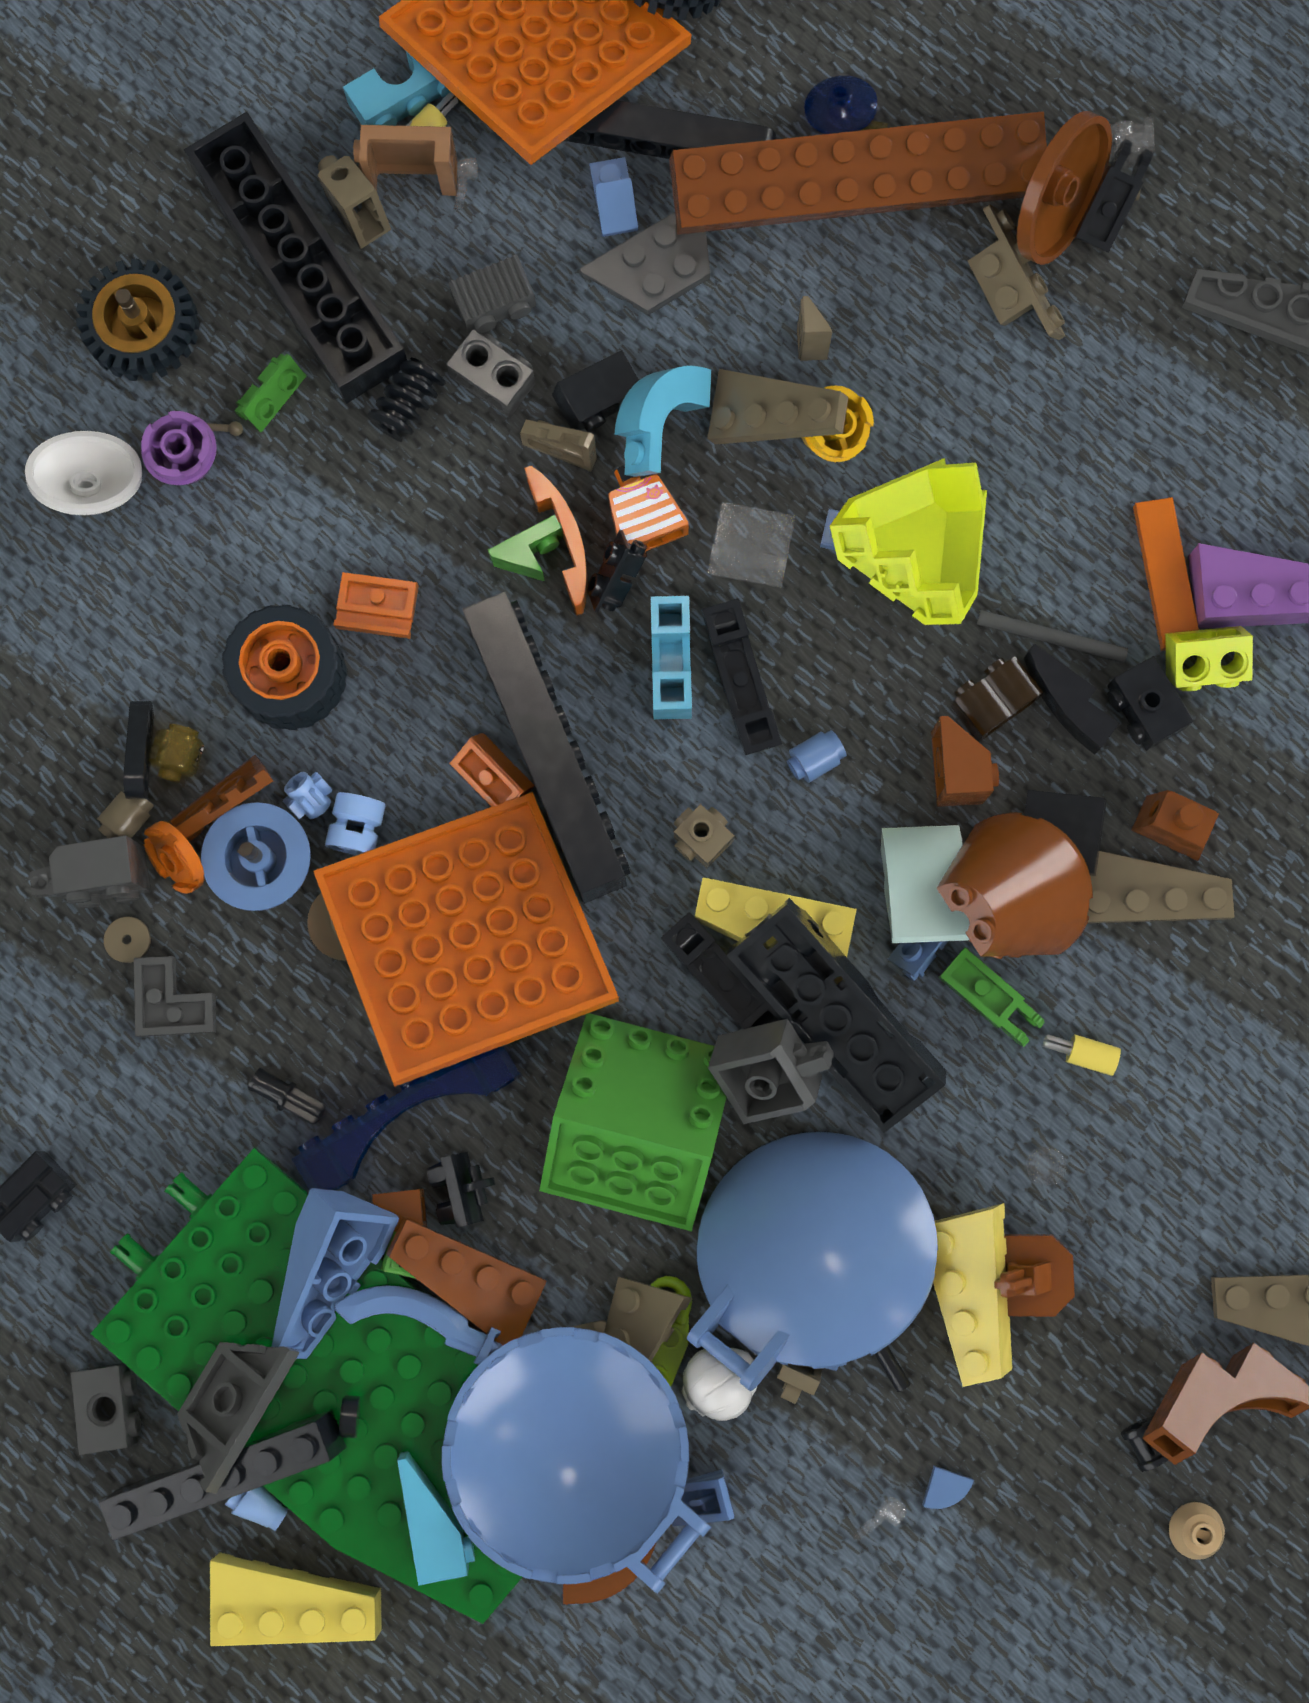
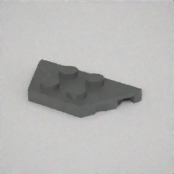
M674 212L581 267L580 274L585 280L596 282L608 289V293L620 300L629 301L634 308L646 315H650L710 279L706 232L678 235Z
M220 1342L177 1413L182 1430L188 1437L187 1445L191 1457L194 1460H199L204 1478L199 1482L205 1492L214 1494L218 1492L299 1355L296 1349L284 1346L266 1347L256 1344L240 1345L228 1342Z

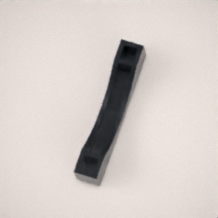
M330 1409L246 1444L216 1494L205 1492L201 1488L199 1481L204 1478L200 1463H196L123 1486L99 1501V1505L112 1541L329 1462L347 1447L344 1439L339 1435L338 1423L333 1410Z

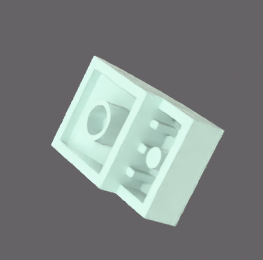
M959 825L882 828L881 857L885 876L884 892L892 943L970 940L965 933L969 928L968 917L961 911L952 912L937 890V886L963 846Z

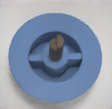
M259 802L236 806L221 815L207 832L201 851L204 877L211 890L225 903L247 911L268 910L289 900L305 881L311 860L310 844L301 824L286 810L272 804Z

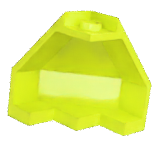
M945 458L849 498L830 524L838 561L849 569L852 566L857 568L871 579L870 585L893 602L897 598L913 610L912 616L922 624H961L978 595L987 490H981L977 464H946Z

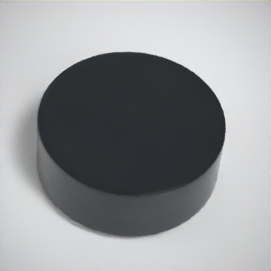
M345 1395L342 1399L339 1435L342 1438H357L360 1396Z

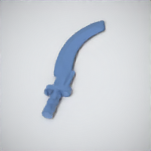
M374 1286L354 1292L334 1305L335 1311L349 1324H353L366 1317L385 1313L404 1315L416 1319L446 1338L445 1344L447 1346L476 1356L474 1363L477 1365L487 1358L488 1355L503 1346L501 1343L494 1341L495 1337L497 1338L500 1335V1330L491 1327L488 1333L484 1334L468 1326V1320L448 1304L429 1294L407 1287Z

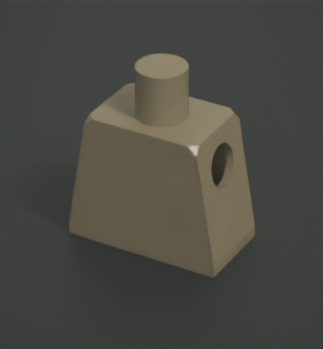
M333 155L324 157L318 164L319 173L317 177L329 204L360 249L392 230L376 189L350 156H344L339 160ZM362 203L361 210L356 213L353 208Z

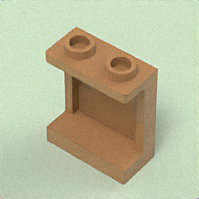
M361 125L360 140L355 139L353 145L354 162L359 163V169L376 191L377 177L380 173L430 174L438 176L442 195L457 196L458 158L451 127Z

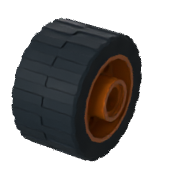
M282 604V606L270 605L265 606L264 609L255 610L248 614L244 620L237 623L234 631L225 642L226 647L222 654V672L231 694L257 721L279 730L280 728L298 730V728H307L315 725L314 723L326 718L329 712L334 707L336 708L340 702L341 694L346 687L347 666L344 663L345 657L341 648L322 620L301 607L295 608L291 605ZM289 665L286 669L282 670L284 666Z

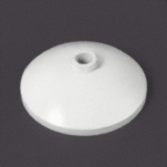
M74 431L54 436L35 448L26 462L25 477L32 495L45 506L71 515H95L121 506L137 492L142 481V465L136 451L125 441L101 432Z

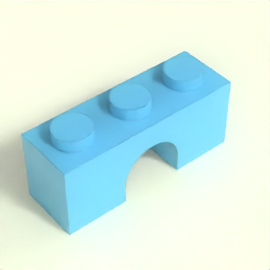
M407 51L409 67L413 73L404 83H386L373 68L343 86L347 103L362 125L396 126L400 120L409 115L416 116L428 103L440 96L445 97L450 91Z
M689 596L651 597L654 720L692 719Z

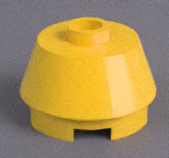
M837 385L827 386L824 388L841 391L848 397L843 434L801 438L804 444L822 459L831 462H843L852 459L865 448L870 434V427L874 425L873 413L866 399L860 397L851 389Z

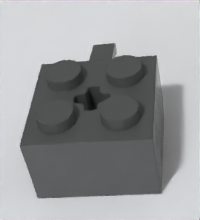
M126 835L57 846L49 856L50 866L29 872L32 895L36 897H61L67 900L69 904L77 903L78 908L98 907L102 905L101 899L116 897V902H132L140 899V893L150 892L145 848Z
M784 1019L718 1035L708 1069L743 1124L807 1110L816 1102L822 1080L820 1072L830 1069L834 1052L827 1041L803 1044L790 1021Z

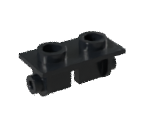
M619 530L614 542L610 541L607 544L603 555V563L598 573H594L589 580L587 593L595 612L599 611L601 605L604 609L612 612L615 611L616 607L622 606L632 586L631 580L622 578V574L636 578L647 557L645 552L647 546L638 540H634L632 544L628 543L623 530Z

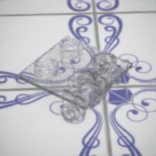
M722 502L710 555L708 574L782 588L796 515Z

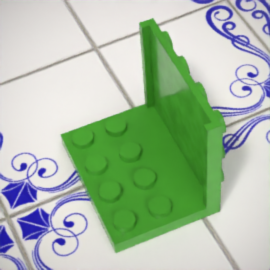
M587 1013L553 1116L539 1191L692 1232L726 1101V1095L708 1069L715 1046Z

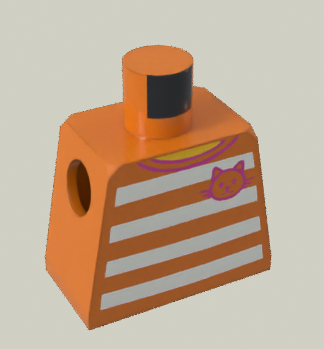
M625 465L614 471L620 488L609 492L608 499L616 536L619 530H623L628 543L632 544L634 540L641 541L647 546L646 551L689 535V523L657 474L643 479L640 476L624 475Z

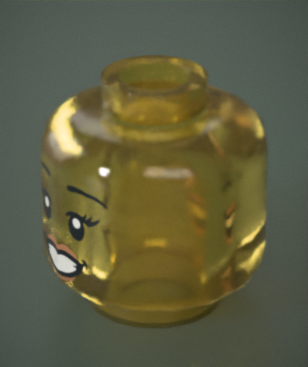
M172 723L169 724L168 728L157 731L149 754V762L153 767L159 769L158 777L180 783L182 776L193 777L196 775L204 751V743L198 738L199 732Z

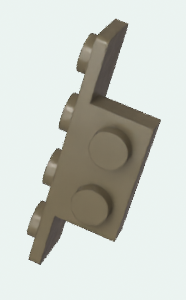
M989 204L983 208V211L998 241L969 259L968 263L1000 325L1006 326L1034 308L1047 334L1057 340L1064 338L1066 335L1061 327L1065 324L1064 318L1055 305L1050 306L1044 294L1048 292V288L1042 277L1038 273L1033 274L1028 264L1030 260L1025 259L1020 254L1017 241L1012 233V230L1015 229L1013 220L1005 209L1000 211Z

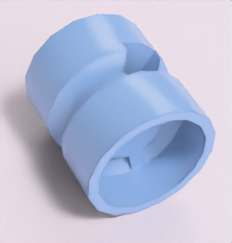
M338 792L332 811L337 820L329 825L325 846L352 855H359L376 849L379 836L374 832V828L382 824L386 804L370 797ZM347 823L363 827L362 833L346 830Z

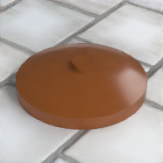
M1082 111L1074 115L1060 128L1044 151L1027 187L1018 219L1017 245L1020 254L1025 259L1040 265L1048 264L1059 257L1075 238L1073 235L1109 164L1112 131L1110 123L1105 117L1090 111Z

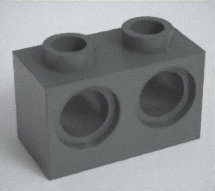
M472 329L446 364L449 376L510 418L536 384L532 370L533 367L522 356L518 354L511 356L502 350L503 346L493 336L489 334L482 336ZM482 356L487 358L486 363L481 366L469 364L475 357ZM505 377H514L518 380L511 387H504L499 384Z

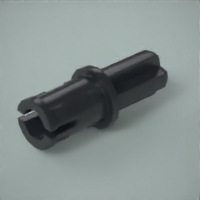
M262 1068L256 1071L248 1086V1090L254 1091L277 1104L279 1111L286 1109L311 1124H316L321 1119L326 1108L322 1102L296 1089V1083L291 1082L287 1084L267 1073Z

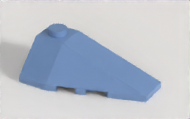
M310 1189L295 1225L272 1347L284 1346L296 1349L299 1352L296 1359H307L336 1320L334 1305L345 1298L347 1294L356 1292L361 1286L357 1280L371 1262L376 1265L384 1255L399 1220L396 1214L343 1191Z

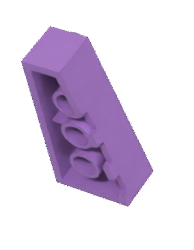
M1198 543L1188 555L1191 593L1199 629L1309 623V564Z

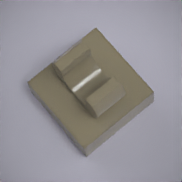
M780 1364L777 1379L785 1382L781 1398L796 1404L802 1390L814 1395L820 1384L823 1368L813 1369L809 1366Z

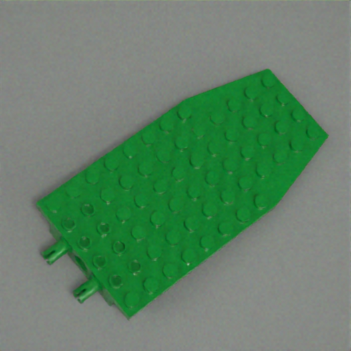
M256 1147L252 1149L213 1195L209 1194L207 1196L183 1172L173 1180L174 1183L172 1185H168L164 1192L173 1197L191 1213L189 1216L191 1220L159 1256L155 1255L153 1257L131 1238V1235L128 1233L118 1242L119 1245H115L110 1252L137 1275L135 1278L137 1281L90 1334L178 1412L220 1342L272 1347L295 1225L309 1193ZM382 1257L376 1265L371 1262L357 1280L361 1284L357 1291L385 1285L418 1290L402 1275L382 1271ZM335 1311L336 1320L307 1359L295 1360L246 1444L330 1409L333 1410L339 1426L342 1399L345 1395L360 1396L357 1438H343L347 1448L331 1461L266 1484L264 1487L334 1549L484 1624L520 1581L522 1576L512 1573L495 1563L473 1543L475 1561L469 1562L468 1576L418 1586L397 1461L401 1452L408 1451L452 1510L445 1481L443 1480L442 1446L448 1414L462 1385L478 1366L474 1363L476 1356L447 1346L445 1344L446 1338L440 1333L408 1316L387 1313L377 1314L349 1324ZM463 1530L464 1537H468V1535Z

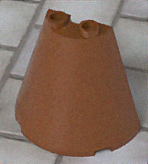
M1017 812L997 814L975 824L937 886V890L952 912L961 911L968 917L969 928L965 933L980 957L1059 955L1063 953L1083 933L1089 920V916H1087L1089 900L1093 898L1088 867L1073 841L1052 823L1042 818L1035 819Z

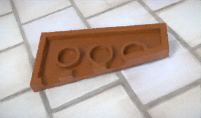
M403 1217L386 1253L388 1257L487 1334L491 1327L500 1330V1335L497 1338L495 1337L494 1340L502 1345L523 1335L547 1282L542 1277Z

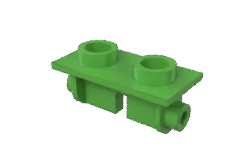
M280 354L277 358L272 357L271 362L257 378L262 383L260 388L252 384L243 397L236 402L238 407L234 412L246 421L248 419L259 432L265 429L306 378V374L289 354L285 356Z

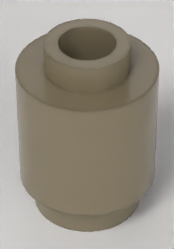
M120 791L97 818L102 823L98 830L107 838L125 835L132 838L150 818L149 812L154 805L147 799H126L125 794Z

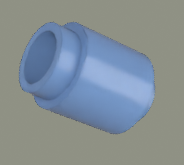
M830 730L825 734L819 732L790 749L791 758L787 760V764L797 780L804 778L806 782L810 783L840 765V760L846 757L847 754L840 739Z

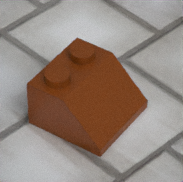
M940 716L931 731L937 807L983 804L993 793V787L999 785L997 763H991V752L949 716Z

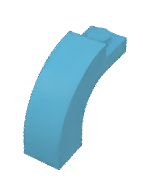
M698 366L672 368L646 375L632 386L622 401L615 424V435L626 437L624 475L639 477L661 473L662 432L665 420L672 409L687 412L710 407L711 369Z

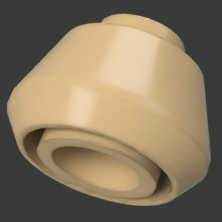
M1190 1502L1179 1507L1172 1515L1169 1523V1536L1176 1550L1185 1557L1195 1560L1209 1558L1220 1549L1225 1535L1223 1521L1220 1515L1209 1505L1200 1502Z

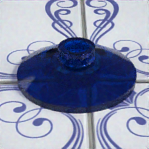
M835 76L821 81L810 90L805 100L804 109L806 119L814 129L823 134L861 131L874 119L878 102L874 89L864 80L853 76Z

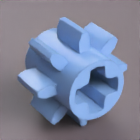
M300 772L293 776L284 787V791L288 796L283 799V803L297 819L302 818L304 814L309 819L317 818L330 806L331 800L327 795L332 792V788L318 772L313 773L311 777L306 772Z

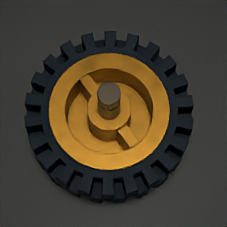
M131 259V267H127L124 261L121 260L115 262L117 271L112 273L108 266L100 270L104 278L99 281L93 276L88 281L93 289L90 292L83 288L80 296L85 303H77L76 309L81 317L76 319L77 327L81 331L79 335L91 355L106 371L110 369L112 374L119 378L125 374L129 381H137V375H141L145 381L153 380L152 373L158 372L162 378L168 375L165 368L170 364L175 370L179 368L182 364L178 358L181 355L186 358L189 357L192 352L188 345L189 343L196 344L198 337L194 329L199 330L196 306L181 279L176 274L173 276L170 269L164 265L159 269L156 262L147 260L146 266H143L140 259Z

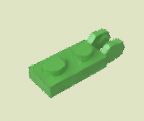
M966 947L962 949L938 977L997 1029L1001 1028L1003 1032L1023 1047L1030 1040L1021 1029L1008 1020L1011 1014L1017 1010L1030 1025L1039 1029L1045 1023L1044 1019L1023 1001L1025 999Z

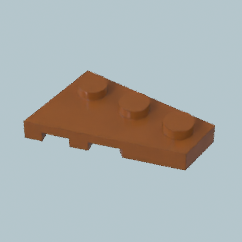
M255 754L167 823L173 825L188 841H191L204 830L206 825L274 780Z

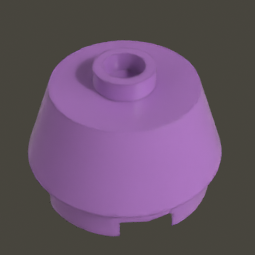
M168 412V415L161 417L152 425L150 423L142 436L141 454L146 469L153 477L167 484L189 485L200 481L208 474L216 456L217 446L213 431L205 421L187 412Z

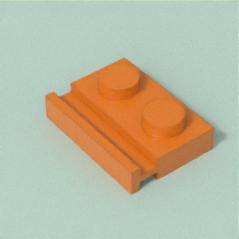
M342 572L334 627L340 630L410 639L419 588L418 583Z

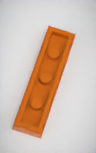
M1173 497L1138 502L1133 506L1161 651L1166 650L1165 633L1199 630Z

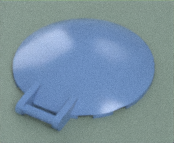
M808 1132L789 1135L771 1141L746 1155L722 1178L707 1202L702 1215L697 1239V1265L703 1291L710 1307L690 1330L687 1340L696 1348L703 1347L740 1377V1384L749 1391L754 1390L776 1362L783 1365L809 1366L813 1369L833 1368L847 1365V1362L862 1358L868 1354L873 1355L891 1344L909 1327L921 1311L935 1277L938 1250L937 1231L930 1205L917 1181L899 1161L878 1146L853 1136L833 1132ZM718 1326L722 1327L757 1356L751 1365L712 1334Z
M557 1327L529 1333L511 1340L485 1358L473 1370L458 1392L448 1414L442 1446L443 1480L445 1481L452 1510L465 1533L486 1556L508 1571L527 1579L542 1582L578 1584L591 1582L627 1567L658 1594L666 1584L663 1580L699 1535L704 1537L710 1530L711 1526L681 1500L688 1474L689 1442L686 1424L678 1400L660 1371L644 1355L620 1339L602 1332L575 1327ZM679 1515L687 1523L686 1526L650 1569L641 1560Z

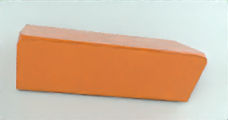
M484 733L471 737L449 763L491 807L526 795L534 787V784Z

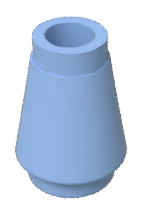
M263 1486L228 1498L225 1502V1505L232 1509L231 1514L264 1527H269L274 1531L279 1527L288 1512V1509L282 1506Z

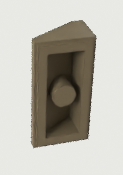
M803 296L800 301L797 322L798 359L800 361L827 360L832 329L810 297Z

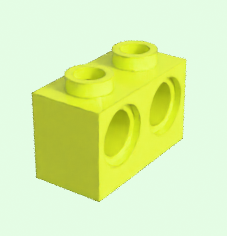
M1242 626L1165 633L1166 676L1179 690L1197 691L1202 688V685L1211 684L1230 688L1238 686L1241 681L1252 680L1253 635ZM1234 651L1233 660L1227 665H1221L1223 656ZM1197 655L1195 664L1189 669H1183L1184 661L1190 656Z

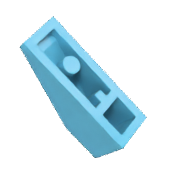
M408 1451L401 1452L397 1461L418 1586L468 1576L469 1562L475 1561L473 1542L469 1537H464L463 1528L456 1516Z

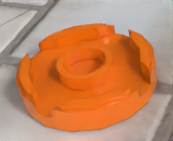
M164 821L156 822L145 829L144 835L148 837L144 839V848L158 874L164 879L170 876L176 882L171 885L173 886L172 888L181 893H192L201 887L205 880L204 869L196 851L185 836L173 825Z

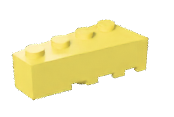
M703 877L695 918L700 924L739 942L745 937L746 933L762 922L769 913L775 912L790 898L812 917L847 957L857 909ZM772 936L766 941V944L770 946L776 939ZM838 976L834 981L838 985L843 978Z
M1004 1203L934 1221L937 1231L938 1250L933 1284L963 1387L1001 1379L1012 1370L1011 1331L1007 1298L1002 1297L1000 1289H995L994 1287L995 1280L1000 1279L1001 1273L1006 1272L1005 1255L1007 1254L1003 1225V1219L1005 1218Z
M221 1552L210 1560V1646L375 1641L382 1631L381 1588L332 1577L317 1576L297 1569L281 1568L269 1565V1563L241 1559Z

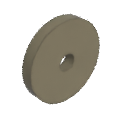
M118 918L105 931V949L113 959L119 962L132 963L134 958H142L150 948V931L145 923L137 918ZM127 935L131 936L129 944H125L123 941Z

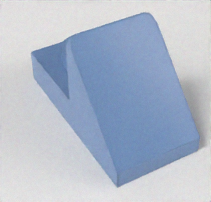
M622 157L589 163L602 237L638 231L632 180L629 178L626 158Z

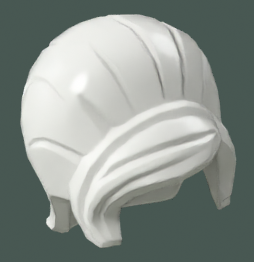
M730 1348L750 1365L754 1361L747 1351ZM705 1349L697 1352L689 1360L683 1372L684 1385L682 1394L686 1400V1406L690 1410L697 1411L702 1417L707 1416L716 1421H727L740 1416L749 1406L757 1387L752 1391L746 1389L740 1384V1377Z

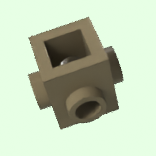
M701 804L694 811L688 807L673 823L677 827L674 831V838L678 841L674 847L690 862L696 858L706 869L733 843L734 835L725 827L728 821L714 807H710L707 810ZM702 830L707 833V836L698 837L695 835V832Z

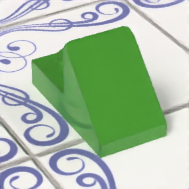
M553 515L488 549L493 566L545 581L543 571L533 554L538 551L540 554H546L558 547L560 544L559 540L564 538L562 527L556 516Z

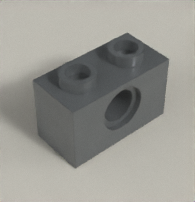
M124 1363L71 1372L79 1455L123 1449L136 1444V1436L141 1434V1419L139 1412L133 1411L132 1395H136L137 1392L135 1373L129 1371V1367ZM104 1397L112 1399L115 1403L116 1412L112 1418L106 1417L101 1411L100 1404Z

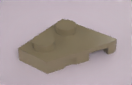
M525 420L520 432L522 445L592 471L597 459L594 434L552 425L541 420L537 422Z

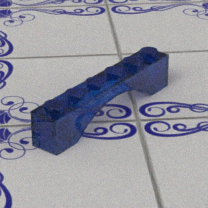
M505 1045L432 1072L424 1078L419 1077L399 1085L402 1090L400 1093L390 1099L384 1094L365 1106L368 1112L355 1120L350 1115L332 1126L334 1133L323 1140L316 1136L298 1147L300 1154L292 1158V1161L309 1190L317 1188L336 1191L356 1179L362 1160L374 1140L392 1121L407 1110L425 1101L447 1095L476 1094L490 1096L523 1075Z

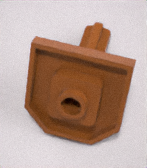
M1004 1234L1007 1254L1005 1255L1006 1272L1001 1273L1000 1279L995 1280L994 1287L995 1289H1000L1002 1297L1007 1298L1008 1316L1055 1317L1075 1297L1073 1254L1052 1234Z

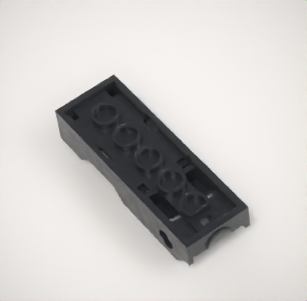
M790 898L775 912L769 913L762 922L746 933L745 937L729 948L727 957L782 1019L790 1021L797 1035L805 1044L828 1042L834 1052L831 1060L832 1064L828 1071L883 1133L945 1086L946 1069L920 1040L907 1032L878 999L864 976L812 917ZM773 936L776 941L768 946L766 941ZM838 976H842L843 980L837 985L834 980ZM880 1021H881V1022L887 1027V1029L893 1034L892 1037H891V1036L887 1033V1031L879 1024Z

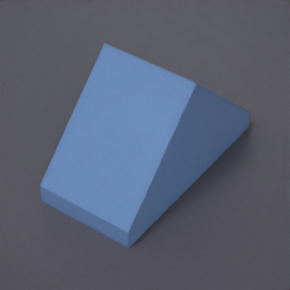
M722 1469L686 1480L681 1500L704 1521L711 1523L734 1519L733 1507ZM678 1515L673 1521L672 1526H682L687 1523Z

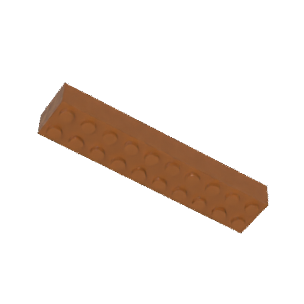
M1044 111L673 150L669 161L677 234L1024 198L1036 166L1047 148Z

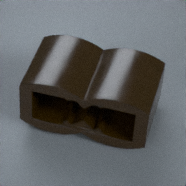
M1016 656L1007 662L1003 658L996 660L984 671L987 677L977 683L971 679L954 692L957 698L953 701L951 708L978 742L1024 711L1043 694L1041 688Z

